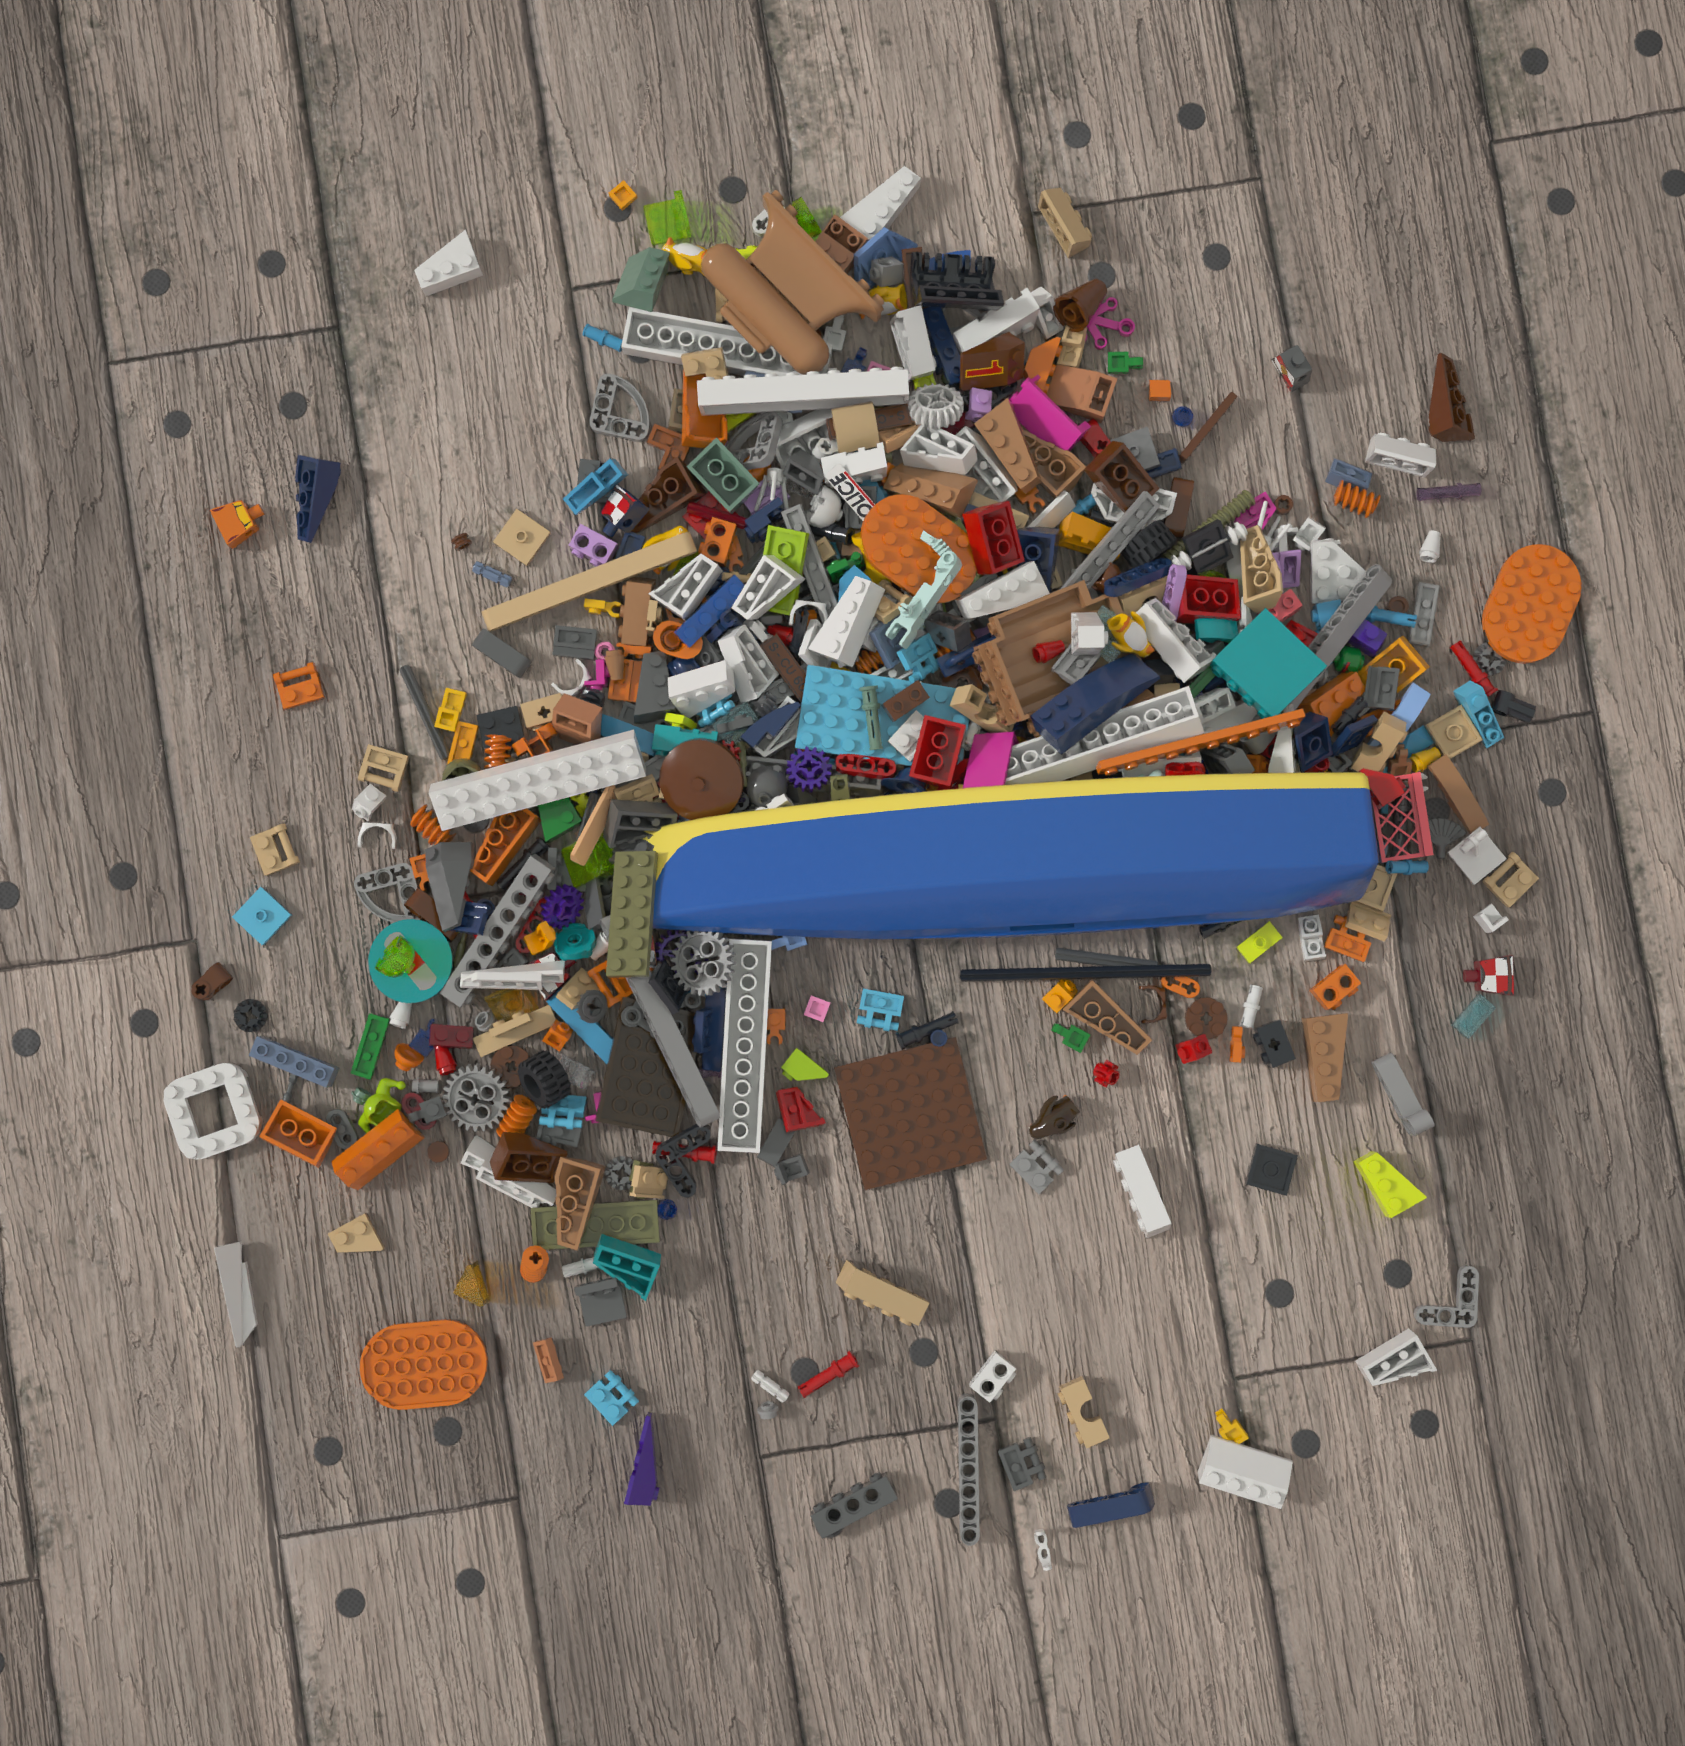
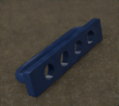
M988 633L973 640L958 652L951 651L939 657L936 661L944 677H949L975 664L976 662L972 655L974 652L973 647L995 639V635Z

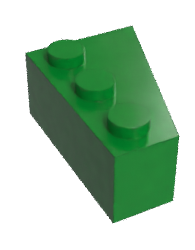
M570 797L538 805L545 842L548 844L579 827L582 823V818L575 809Z

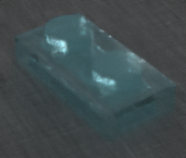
M1477 994L1451 1026L1466 1039H1469L1496 1007L1484 996Z

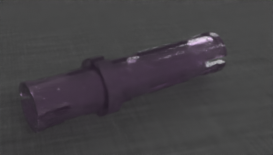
M1456 483V485L1417 488L1416 497L1418 501L1447 498L1459 500L1463 497L1481 496L1482 489L1480 483L1464 485Z

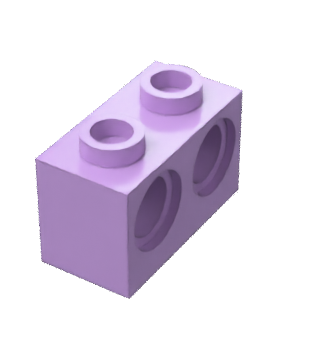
M582 524L579 525L569 543L573 555L580 559L583 557L590 559L589 563L595 567L612 561L619 548L616 542ZM587 539L589 544L584 548L579 547L580 540ZM599 549H606L607 554L604 557H598L597 551Z

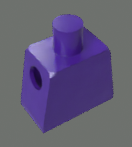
M1364 619L1347 643L1374 659L1385 643L1388 634Z

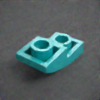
M1198 618L1194 620L1196 640L1200 639L1209 643L1219 640L1229 643L1238 635L1237 621L1215 618Z

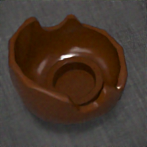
M1109 562L1108 568L1091 586L1092 589L1099 593L1105 594L1104 582L1121 574L1119 567Z

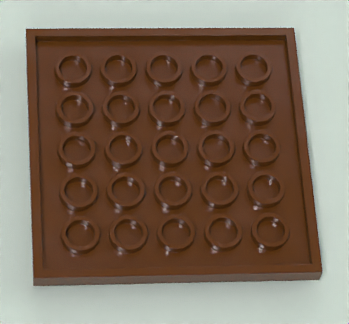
M956 1037L947 1039V1042L940 1047L929 1043L834 1067L865 1190L987 1159Z

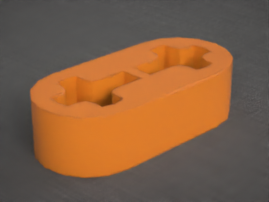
M1161 977V984L1165 989L1183 997L1193 998L1200 991L1198 982L1189 977H1173L1179 984H1171L1170 986L1167 985L1166 977ZM1192 983L1195 992L1187 994V989L1181 986L1182 984L1190 985Z

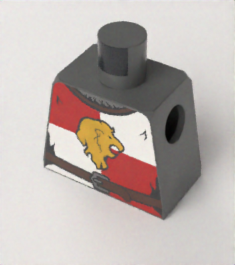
M1298 345L1271 359L1290 392L1309 383L1312 367Z

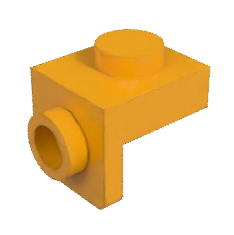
M547 921L538 924L533 933L524 936L523 940L531 954L536 955L551 948L556 940V934Z
M1059 980L1044 995L1042 1000L1054 1012L1058 1013L1076 995L1078 990L1071 980Z

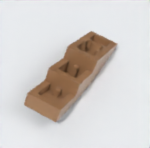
M1447 754L1430 764L1428 768L1439 784L1437 785L1449 800L1447 803L1469 834L1478 827L1483 829L1488 826L1489 823L1481 807Z

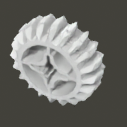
M932 383L929 386L924 384L923 388L917 387L916 391H912L911 396H909L908 409L911 420L915 421L916 425L922 424L923 428L928 426L930 429L933 427L938 429L940 427L948 428L949 424L954 425L955 421L960 420L964 401L960 392L956 391L954 387L949 388V385L943 386L941 383L938 385Z

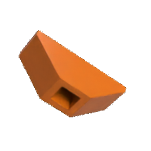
M1055 337L1031 349L1023 375L1025 379L1028 377L1032 379L1037 375L1041 377L1036 385L1045 394H1047L1050 384L1046 383L1048 376L1053 377L1056 365L1053 364L1054 358H1059L1063 347L1059 345L1060 337Z

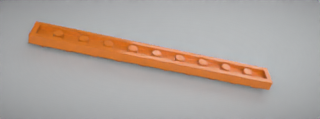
M1302 708L1101 760L1096 766L1098 775L1105 773V776L1117 773L1119 769H1135L1142 763L1152 765L1157 763L1158 759L1166 758L1171 760L1185 752L1187 755L1194 754L1200 748L1207 747V749H1213L1223 742L1232 744L1238 742L1239 738L1247 737L1252 739L1258 737L1262 732L1267 731L1268 734L1275 733L1281 727L1294 728L1300 725V722L1305 718V713Z

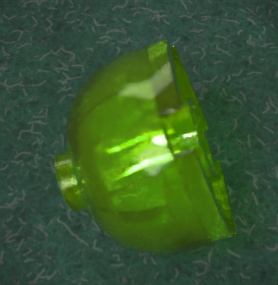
M800 197L793 201L790 205L798 212L796 216L797 223L811 238L821 234L822 230L803 198Z
M401 935L395 937L383 951L385 953L383 958L378 959L375 970L392 978L400 977L404 973L409 974L415 967V963H413L415 958L413 945Z

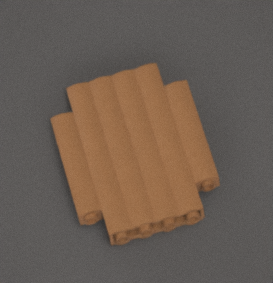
M1082 580L988 618L989 632L991 635H995L996 638L973 647L974 652L972 655L976 664L981 666L982 672H980L983 683L989 686V699L992 704L995 703L997 706L996 716L999 723L1008 726L1028 719L1026 725L1029 732L1033 733L1034 736H1040L1035 731L1031 715L1071 686V684L1059 677L1057 673L1051 671L1053 665L1064 652L1043 664L1035 661L1032 655V648L1037 643L1062 640L1066 650L1071 644V613L1097 612L1104 624V631H1108V644H1105V647L1100 651L1101 657L1088 674L1132 653L1121 652L1111 644L1112 642L1118 644V642L1109 630L1107 620L1118 614H1124L1117 597H1109L1104 594L1092 599L1085 580ZM1133 653L1134 655H1136V656L1142 661V659H1141V657H1140L1139 655H1137L1136 653Z

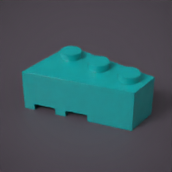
M655 724L652 751L656 752L655 755L665 757L675 746L689 739L706 738L717 741L718 732L712 731L707 733L701 732L699 729L688 730L681 727Z
M601 1234L594 1252L593 1264L611 1277L620 1280L629 1290L632 1289L638 1293L644 1301L647 1300L660 1267L661 1254Z

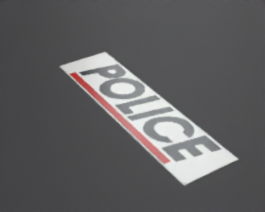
M838 463L824 477L864 521L865 516L875 504L842 465Z

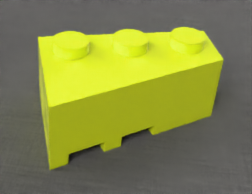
M1370 1151L1353 1161L1385 1217L1393 1218L1427 1198L1379 1153Z

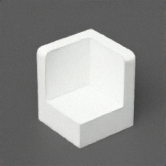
M1489 904L1473 916L1485 933L1494 932L1509 920L1507 916L1502 917L1493 904Z

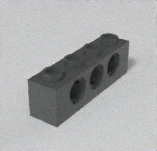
M1220 743L1216 748L1207 749L1205 747L1200 751V755L1211 773L1241 774L1255 771L1246 754L1240 748Z
M877 1472L869 1477L870 1480L864 1484L858 1482L851 1486V1490L847 1493L839 1492L832 1496V1500L828 1503L820 1502L812 1507L813 1510L810 1516L822 1539L898 1499L897 1493L886 1472L883 1474ZM869 1489H875L878 1495L875 1498H869L866 1492ZM850 1499H856L859 1505L856 1508H851L847 1505V1502ZM831 1509H838L840 1515L837 1518H832L828 1512Z

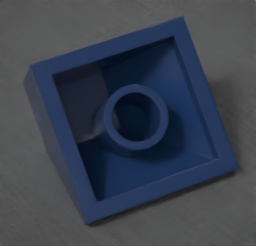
M1310 711L1305 714V718L1300 722V725L1295 727V741L1301 772L1308 770L1333 755L1328 717Z

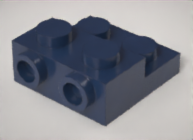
M779 497L745 520V534L752 544L754 542L757 544L759 541L765 542L768 525H772V522L776 524L783 519L781 512L784 511V504Z

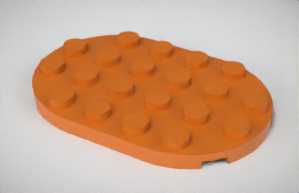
M893 495L875 504L864 518L861 527V538L864 555L878 572L913 597L924 582L932 586L936 573L934 567L937 566L940 556L931 546L920 539L924 530L937 540L942 539L962 562L960 571L937 604L955 600L961 596L960 594L971 586L977 570L968 535L964 530L923 500L911 495Z
M1534 544L1517 550L1504 562L1482 615V628L1489 640L1488 643L1501 657L1515 663L1528 664L1546 658L1559 647L1581 595L1580 574L1570 557L1555 547Z
M441 1319L393 1324L377 1332L365 1346L360 1359V1376L369 1395H372L385 1407L407 1410L449 1406L468 1399L480 1387L487 1372V1351L477 1332L460 1321Z

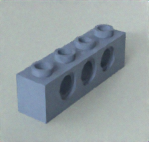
M264 1036L256 1037L249 1053L250 1057L326 1088L332 1087L340 1069L335 1065Z

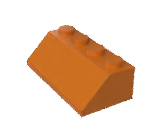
M397 1109L331 1161L334 1173L348 1187L359 1190L425 1137Z

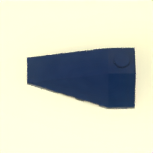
M298 455L295 482L299 483V494H296V501L300 504V511L297 513V540L312 543L337 487L338 479L341 475L340 462Z
M1040 526L1017 528L1024 562L1017 564V567L1026 562L1034 561L1049 593H1051L1060 529Z

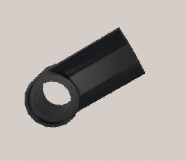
M1498 690L1491 707L1493 712L1501 716H1510L1525 723H1530L1536 712V706L1515 698L1516 696L1510 692Z

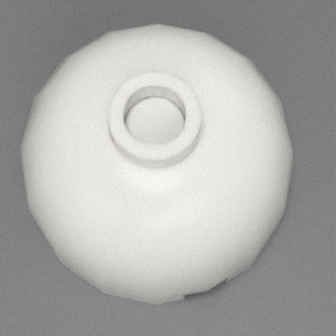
M822 485L819 494L813 496L810 503L812 505L811 512L807 511L806 517L809 525L819 528L828 527L835 520L839 521L843 515L840 496L833 489Z

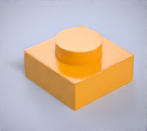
M624 180L608 193L609 197L622 211L638 198Z

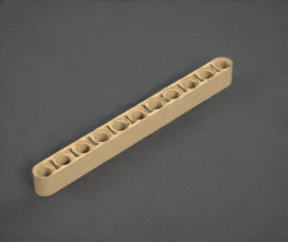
M685 532L493 606L481 613L488 631H495L692 555L697 550L691 533Z

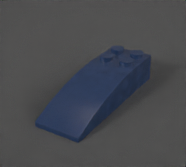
M1133 653L1116 659L1079 679L1031 715L1035 731L1062 755L1158 681L1160 676Z

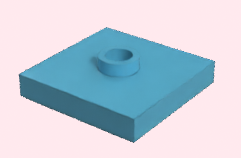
M260 887L232 918L264 946L287 922L292 914L263 887Z

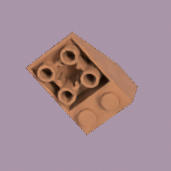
M1057 364L1046 395L1061 410L1090 420L1093 418L1096 422L1102 423L1117 378L1097 371Z
M564 693L553 708L552 724L560 739L575 745L600 739L602 707Z

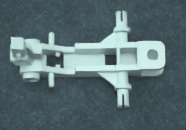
M924 530L920 539L931 546L940 556L937 566L934 567L936 570L934 583L931 586L924 582L909 605L901 603L902 607L898 606L901 614L892 622L885 634L892 640L901 628L906 629L907 632L899 643L904 649H907L915 639L918 629H924L922 626L925 627V619L962 567L960 558L952 552L951 548L942 539L937 540Z

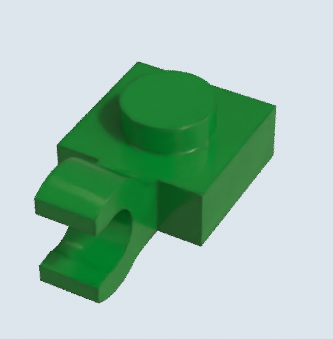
M1108 352V374H1128L1129 368L1135 370L1142 369L1143 357L1129 358V352Z
M1054 1023L1051 1031L1064 1037L1061 1042L1062 1044L1079 1053L1082 1052L1090 1037V1034L1074 1025H1070L1069 1029H1066Z

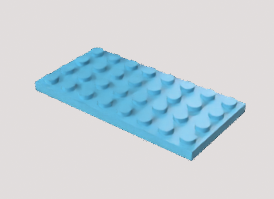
M807 665L795 748L805 750V747L808 746L809 750L812 751L816 747L817 752L823 750L824 753L835 755L857 754L893 760L895 764L912 766L913 759L909 762L887 741L916 710L923 717L927 715L966 725V731L969 718L950 706L956 688L921 683L930 698L892 722L881 705L912 684L910 681ZM878 685L876 691L877 700L880 703L878 716L883 749L870 750L866 713L861 707L863 705V698L859 688ZM961 748L957 765L963 760V748Z

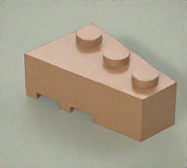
M632 577L626 584H623L622 596L625 597V605L622 604L620 609L623 625L619 626L618 637L622 638L621 644L647 646L649 642V636L646 632V627H649L647 622L649 600H654L649 593L653 591L656 579Z

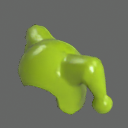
M382 1078L379 1081L376 1093L366 1100L363 1108L364 1112L358 1121V1125L365 1133L371 1130L369 1124L377 1126L397 1109L401 1111L402 1105L390 1095V1088L397 1087L399 1090H403L406 1087L404 1081L398 1082L390 1078Z

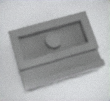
M1070 644L1053 665L1051 671L1057 673L1059 677L1072 685L1088 674L1101 657V653L1099 652L1097 655H1072Z

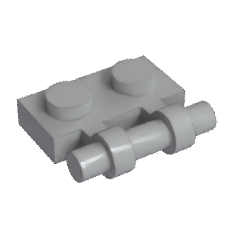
M1034 1139L1029 1144L1034 1151L1029 1155L1023 1149L1009 1165L1037 1194H1040L1053 1181L1048 1173L1053 1170L1057 1175H1060L1064 1169L1059 1165L1060 1162L1056 1158L1053 1159L1046 1152V1147L1043 1144L1040 1145ZM1040 1156L1047 1164L1044 1168L1035 1161L1037 1157Z

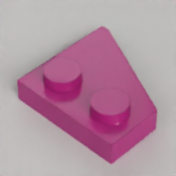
M1266 491L1254 498L1255 505H1250L1249 510L1245 509L1244 514L1240 513V517H1235L1234 523L1243 524L1246 529L1258 525L1263 502L1267 501L1268 504L1261 529L1263 530L1276 510Z

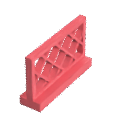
M1421 772L1394 776L1395 778L1400 777L1401 780L1408 779L1409 788L1401 795V799L1395 806L1391 803L1388 804L1393 809L1386 818L1379 814L1378 808L1372 800L1381 862L1432 856L1434 854ZM1408 792H1410V798L1406 796ZM1404 798L1412 805V809L1407 815L1397 808ZM1395 810L1405 817L1398 827L1388 820ZM1412 812L1414 820L1411 817H1409ZM1379 817L1384 820L1381 825ZM1407 819L1415 824V830L1411 835L1400 829ZM1386 822L1396 828L1390 838H1387L1381 832V828ZM1398 831L1408 837L1402 847L1391 841ZM1415 833L1417 836V840L1413 838V835ZM1383 838L1387 840L1385 845L1383 844ZM1410 839L1418 844L1419 853L1410 854L1404 850ZM1390 842L1399 851L1394 857L1386 858L1384 849ZM1401 851L1406 854V855L1398 856V855L1401 853Z

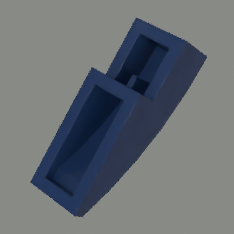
M795 702L768 713L750 726L742 734L741 739L753 749L759 745L767 734L775 739L801 708V704Z

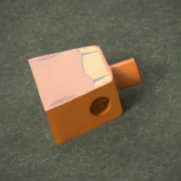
M242 500L210 510L226 544L232 549L259 530L255 519L265 515L260 504L248 508L247 504Z

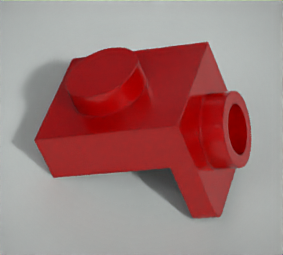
M1205 1034L1175 1044L1178 1056L1183 1064L1212 1054V1049Z

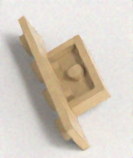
M547 1005L531 1013L520 1011L512 1015L513 1019L505 1022L502 1019L493 1023L494 1028L473 1038L480 1057L551 1027L556 1019L552 1008Z

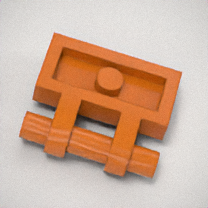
M1335 915L1333 922L1339 924L1340 928L1339 930L1330 928L1324 948L1357 961L1365 962L1371 942L1364 940L1365 934L1358 932L1357 937L1346 933L1348 929L1345 927L1347 916Z

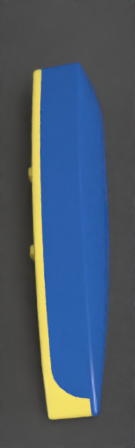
M1361 772L1147 776L963 788V784H958L959 789L835 800L703 817L661 826L659 831H644L653 836L650 839L647 837L642 838L654 845L653 851L658 853L653 929L852 939H960L1066 935L1282 917L1360 900L1367 891L1379 861L1368 777Z

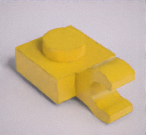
M585 598L584 608L589 610L590 614L601 615V612H608L612 618H620V614L613 613L612 609L614 607H621V603Z
M1222 1408L1215 1412L1216 1419L1222 1426L1218 1430L1223 1439L1239 1444L1249 1439L1248 1434L1237 1419L1230 1421Z

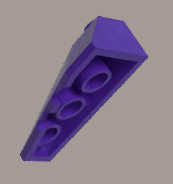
M648 1412L639 1442L640 1446L634 1461L635 1467L630 1477L624 1501L626 1505L651 1506L652 1501L657 1500L660 1487H656L657 1468L652 1413Z

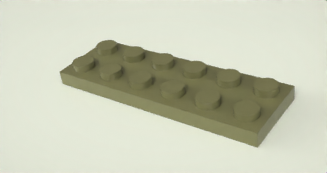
M656 851L615 852L606 976L609 978L649 977L658 859Z
M658 1199L594 1203L579 1248L597 1247L601 1234L630 1244L660 1242ZM557 1206L531 1208L533 1246H541L545 1250L567 1248L557 1245Z

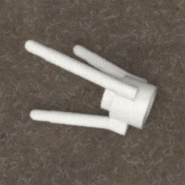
M780 468L767 469V475L763 477V484L754 509L756 512L761 504L767 484L768 487H771V501L775 498L776 488H780L781 485L784 510L789 509L786 477H783L784 470Z
M1267 501L1263 502L1258 526L1261 529L1268 504ZM1280 516L1276 518L1267 536L1264 535L1271 551L1274 550L1276 544L1291 527V524H1287L1273 541L1271 536L1281 519Z

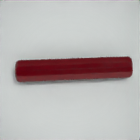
M689 502L687 506V513L709 520H712V517L734 523L740 529L746 527L745 520L747 518L694 502Z

